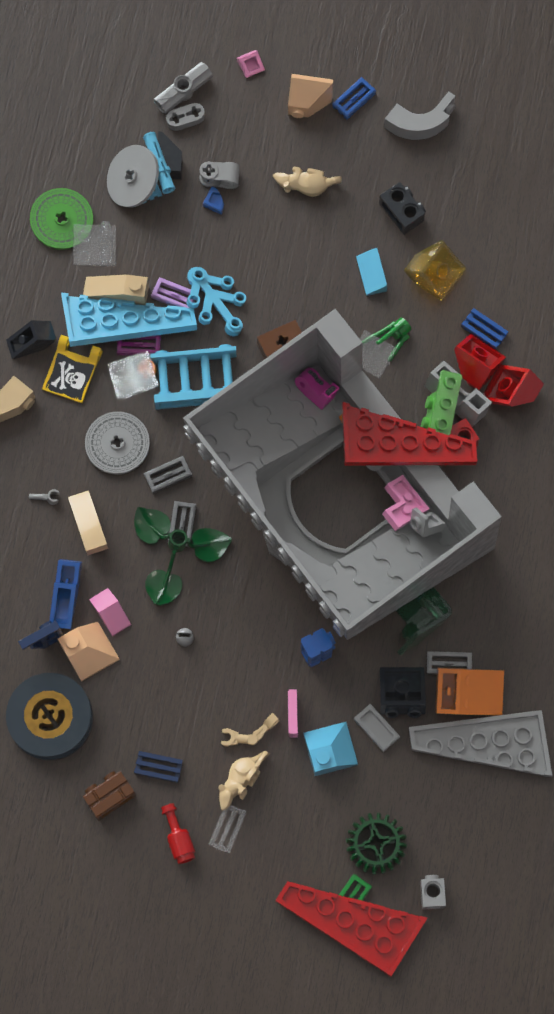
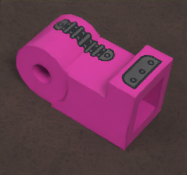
M310 367L295 378L297 388L321 410L334 399L340 389L335 383L330 385L320 377L315 369Z

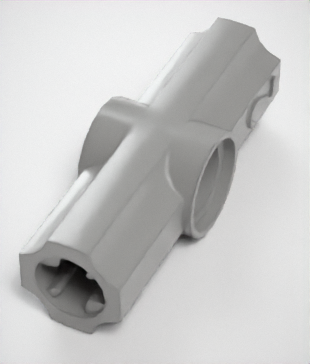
M200 62L185 75L176 77L170 87L154 98V103L162 113H168L180 102L189 100L194 91L213 77L212 72L205 63ZM181 86L188 87L185 90L179 89Z

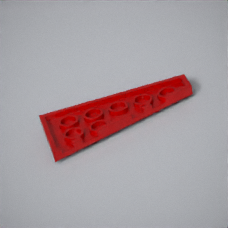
M287 881L275 900L276 903L390 977L427 920V917L409 914L400 910L397 911Z

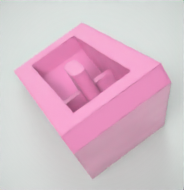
M108 588L89 599L112 636L131 625L118 600Z

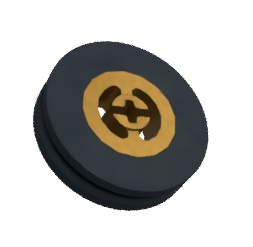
M42 673L26 679L12 693L6 709V723L13 740L25 753L42 760H56L71 755L84 744L92 728L93 712L86 693L73 679L58 673ZM47 702L58 703L56 706L45 705L57 724L60 723L61 714L65 713L63 723L52 731L42 730V727L54 728V726L41 708L38 712V719H34L37 709Z

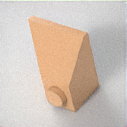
M292 74L288 115H292L295 118H309L330 104L333 98V80Z
M98 622L77 627L58 638L60 646L81 682L120 660Z

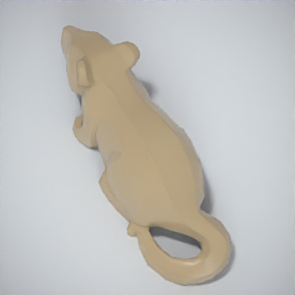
M293 167V174H273V178L284 188L286 193H289L292 189L310 197L318 196L328 187L342 182V177L340 176L327 178L324 176L323 171L308 168L307 172H302L301 168Z
M263 751L251 758H240L232 764L225 785L220 784L218 787L221 810L228 809L233 798L239 795L240 799L244 800L247 794V785L251 787L254 785L260 774V764L269 756L267 751Z

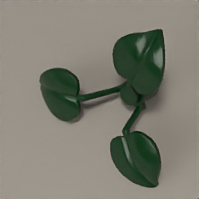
M138 507L135 513L134 527L139 539L150 545L155 544L159 538L162 540L169 539L168 545L172 550L167 573L163 570H154L146 578L145 588L152 602L157 606L166 605L174 601L180 594L182 580L178 575L171 574L176 553L183 551L186 544L190 548H195V555L199 560L214 562L222 557L232 538L215 529L201 528L192 534V544L190 538H187V534L183 530L177 529L172 531V533L169 532L171 524L166 514L158 510Z

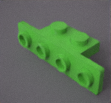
M446 370L440 372L437 391L430 394L426 399L425 408H427L426 417L422 419L421 427L426 429L428 427L436 429V432L446 435L451 434L462 380L461 374Z

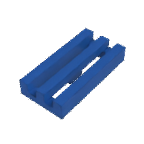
M361 77L332 103V107L337 109L348 120L376 94V90ZM361 85H364V87L358 93H356L346 104H344L343 106L340 105ZM369 90L368 93H366L357 103H355L348 111H346L354 102H356L365 92Z
M474 308L461 324L462 328L495 350L508 334L506 329ZM469 322H471L472 324L480 328L482 331L495 338L497 341L494 342L493 340L485 336L483 333L469 325Z

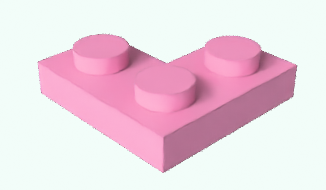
M404 475L389 482L384 487L396 504L386 509L382 515L395 531L410 523L412 509L418 508L424 514L430 509Z

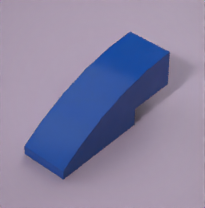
M58 560L50 621H57L60 628L71 629L82 568V562Z

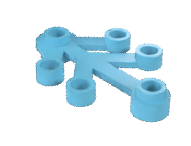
M201 267L191 268L187 274L189 284L192 286L186 301L187 306L190 308L198 307L200 303L198 294L201 288L205 293L203 309L199 315V322L203 325L211 322V308L213 304L226 321V333L230 336H238L243 328V323L239 318L232 316L222 301L234 303L236 306H243L246 301V295L243 292L230 294L214 290L209 285L221 286L224 290H230L234 284V279L231 276L219 278L208 275L206 270ZM224 281H228L230 285L225 284ZM240 297L243 301H238L236 298ZM194 299L196 303H192L190 300Z

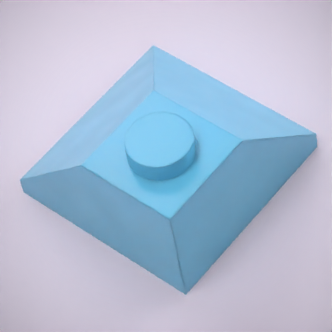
M347 722L303 733L314 776L358 765Z

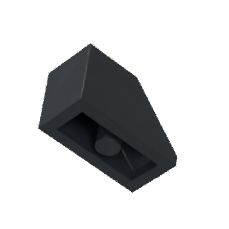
M31 320L6 339L12 359H17L42 351L57 339L51 321Z

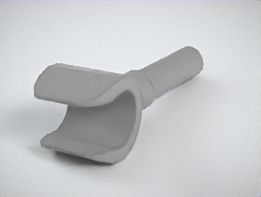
M52 489L48 494H29V499L47 500L49 504L55 505L59 500L51 499L50 495H59V491Z

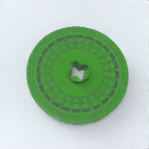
M56 188L43 193L34 202L30 212V225L36 238L44 245L58 250L71 249L81 244L90 234L93 225V213L89 203L81 194L71 189ZM65 215L66 222L62 221L59 223L57 216Z

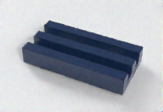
M139 751L134 774L178 783L183 760ZM147 758L156 761L177 765V768L142 761V759ZM141 766H145L159 770L174 772L175 777L151 771L141 770L140 768Z

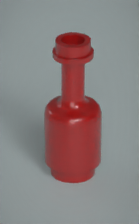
M174 803L161 807L162 815H166L171 828V833L167 836V840L174 860H177L178 864L194 860L195 849L187 829L179 827L175 815L177 808Z

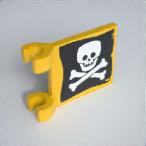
M61 335L42 390L83 403L103 351L101 348L93 346L89 358L67 351L70 346L67 336Z

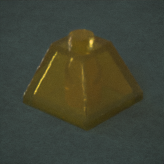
M440 240L415 254L404 269V272L416 285L443 301L466 267L446 243Z

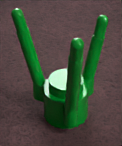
M401 317L396 322L393 321L385 328L364 339L362 346L384 333L386 334L376 342L377 345H380L390 336L396 340L400 338V341L387 359L391 362L403 343L409 338L408 333L412 330L411 326Z

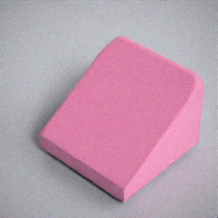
M257 50L236 58L246 78L265 70Z

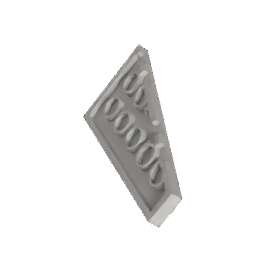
M542 710L409 727L412 751L552 778Z

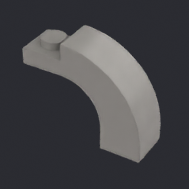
M448 91L440 103L432 111L425 114L409 112L399 104H396L386 116L384 128L399 137L411 140L435 136L449 125L450 114L456 106L454 104L455 95Z

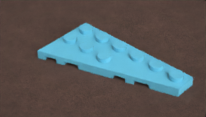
M61 293L70 347L197 330L194 308L170 305L165 308L155 307L153 303L139 305L135 304V301L103 297L97 300L89 299L86 295L72 297L69 296V293Z

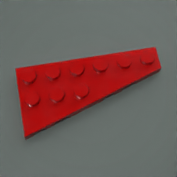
M342 402L345 466L477 464L476 441L453 434L446 435L436 432V429L428 427L426 429L416 426V423L386 414L379 415L369 412V409H359L350 406L349 403Z

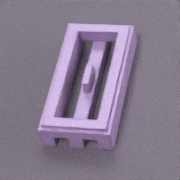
M159 277L151 298L170 306L190 308L184 303L160 295L157 292L186 303L187 297L163 289L160 286H166L186 295H190L191 289Z

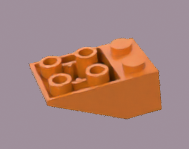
M437 667L435 712L439 714L502 715L504 670Z

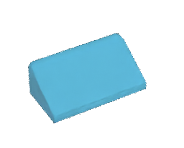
M374 248L356 256L366 296L386 292L387 282L378 249Z

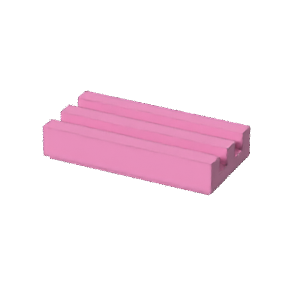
M289 689L288 730L290 738H298L297 689Z

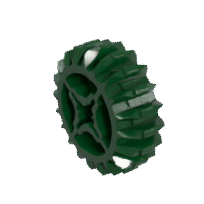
M369 813L367 822L361 816L359 820L362 825L360 826L354 822L352 826L356 831H348V834L354 837L346 839L347 844H353V846L346 849L347 852L355 853L350 856V860L359 859L355 865L357 868L362 863L365 864L363 869L365 873L369 867H373V875L376 874L377 868H380L381 874H385L384 866H387L392 871L394 867L391 862L399 865L401 861L397 856H405V853L399 849L407 848L406 843H400V841L405 840L407 837L404 834H398L403 830L402 826L394 828L397 824L396 819L391 824L388 823L389 815H386L384 820H380L381 813H377L376 819L373 820L372 814ZM376 826L387 829L393 836L380 835ZM369 827V840L358 844L359 835ZM374 834L378 842H383V845L380 844L379 853L375 845H370V842L373 843ZM395 843L393 854L384 860L383 848ZM360 851L373 852L377 861L365 858Z

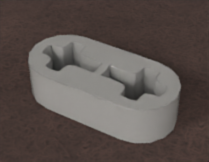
M198 103L173 109L166 116L167 126L171 130L178 131L200 124L205 118L203 106ZM196 110L199 116L195 117L192 115V111ZM173 117L179 119V123L175 124Z

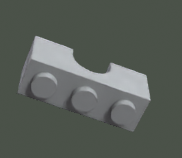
M445 361L440 363L429 374L424 385L431 393L437 391L442 370L459 374ZM460 387L455 413L461 419L466 418L473 427L486 415L492 402L477 389L467 393Z

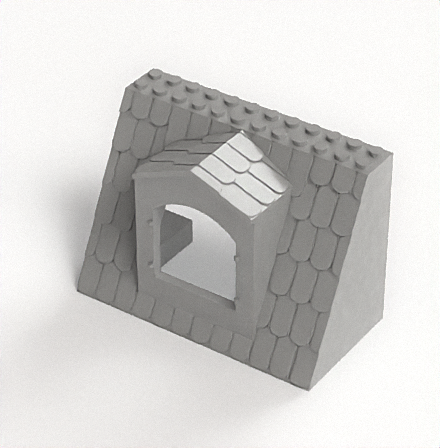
M334 309L183 418L185 423L183 428L191 444L196 443L201 457L205 461H210L214 474L218 478H223L227 491L232 496L236 495L240 508L245 513H250L251 521L257 530L262 529L269 554L282 561L285 566L291 567L292 575L297 582L305 584V591L310 599L318 601L320 605L319 610L326 619L329 617L332 619L333 628L340 637L344 635L348 640L495 548L502 516L474 481L461 491H458L438 465L382 466L380 470L376 471L386 485L404 475L430 508L425 514L433 512L445 522L444 531L422 537L410 527V523L395 531L388 521L384 520L344 549L320 541L302 525L292 505L291 482L344 444L343 423L339 419V416L342 414V402L349 403L350 406L359 409H369V412L379 415L386 414L401 419L362 371V341L338 311ZM309 367L315 369L320 377L330 385L335 383L340 388L334 399L322 410L309 400L295 384V378Z

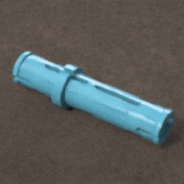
M146 133L143 139L147 148L153 152L158 161V180L164 194L171 193L176 189L170 176L171 169L165 162L156 133Z

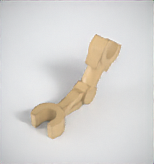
M272 713L264 721V724L250 735L239 734V732L228 728L222 729V733L230 734L231 739L229 741H221V744L226 747L238 745V743L256 745L264 734L279 722V719Z

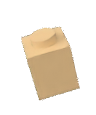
M134 275L86 277L83 295L88 296L89 299L99 300L103 297L135 301V304L146 305L149 290L148 277Z
M15 376L0 390V422L21 414L25 409H30L35 402L34 392Z

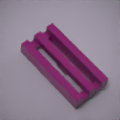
M161 335L132 339L156 340V343L122 342V340L117 342V355L150 356V354L160 351ZM122 347H131V348H155V350H149V349H126V348H122Z

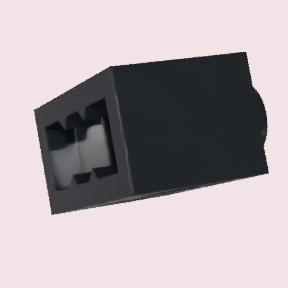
M401 182L380 195V206L404 235L424 222L425 208L420 202L414 200L411 190L407 186L404 187ZM400 197L402 201L396 202L393 198ZM413 213L415 216L409 218L405 214Z

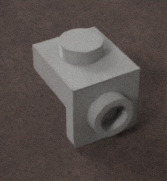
M418 508L412 509L410 527L422 537L444 531L445 522L433 512L424 514Z

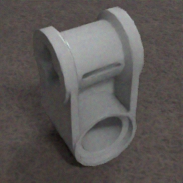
M208 161L200 166L199 180L203 186L234 189L239 186V165L237 163Z

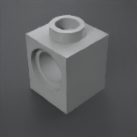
M426 875L425 879L420 881L422 910L445 908L444 878H439L438 875ZM429 886H435L439 890L437 897H430L427 894L426 890Z

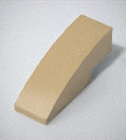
M89 490L68 497L87 556L108 549Z

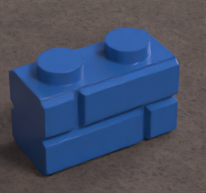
M323 628L313 632V635L309 634L302 638L301 653L308 666L313 667L319 664L320 660L325 661L331 658L336 642L331 632L326 633Z

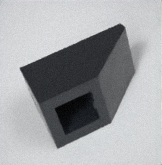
M158 131L157 140L165 162L171 169L170 176L172 179L182 180V151L163 132Z

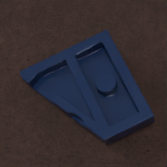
M48 621L39 627L40 630L18 641L22 650L29 646L31 649H45L58 642V638L63 636V633L57 621Z

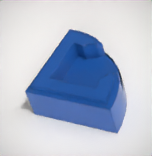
M212 186L203 202V207L222 215L224 208L223 198L220 192Z

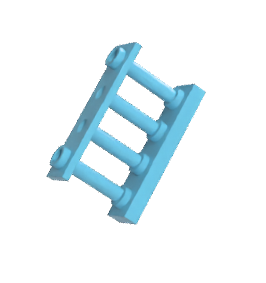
M224 344L220 345L219 348L177 352L160 350L156 351L155 354H150L151 361L158 365L160 392L154 395L155 408L167 409L202 405L233 382L230 358L237 357L236 346ZM222 359L223 388L214 389L212 387L209 360ZM201 361L203 388L201 390L193 391L190 389L188 362ZM179 363L182 387L180 392L171 393L169 391L167 364Z

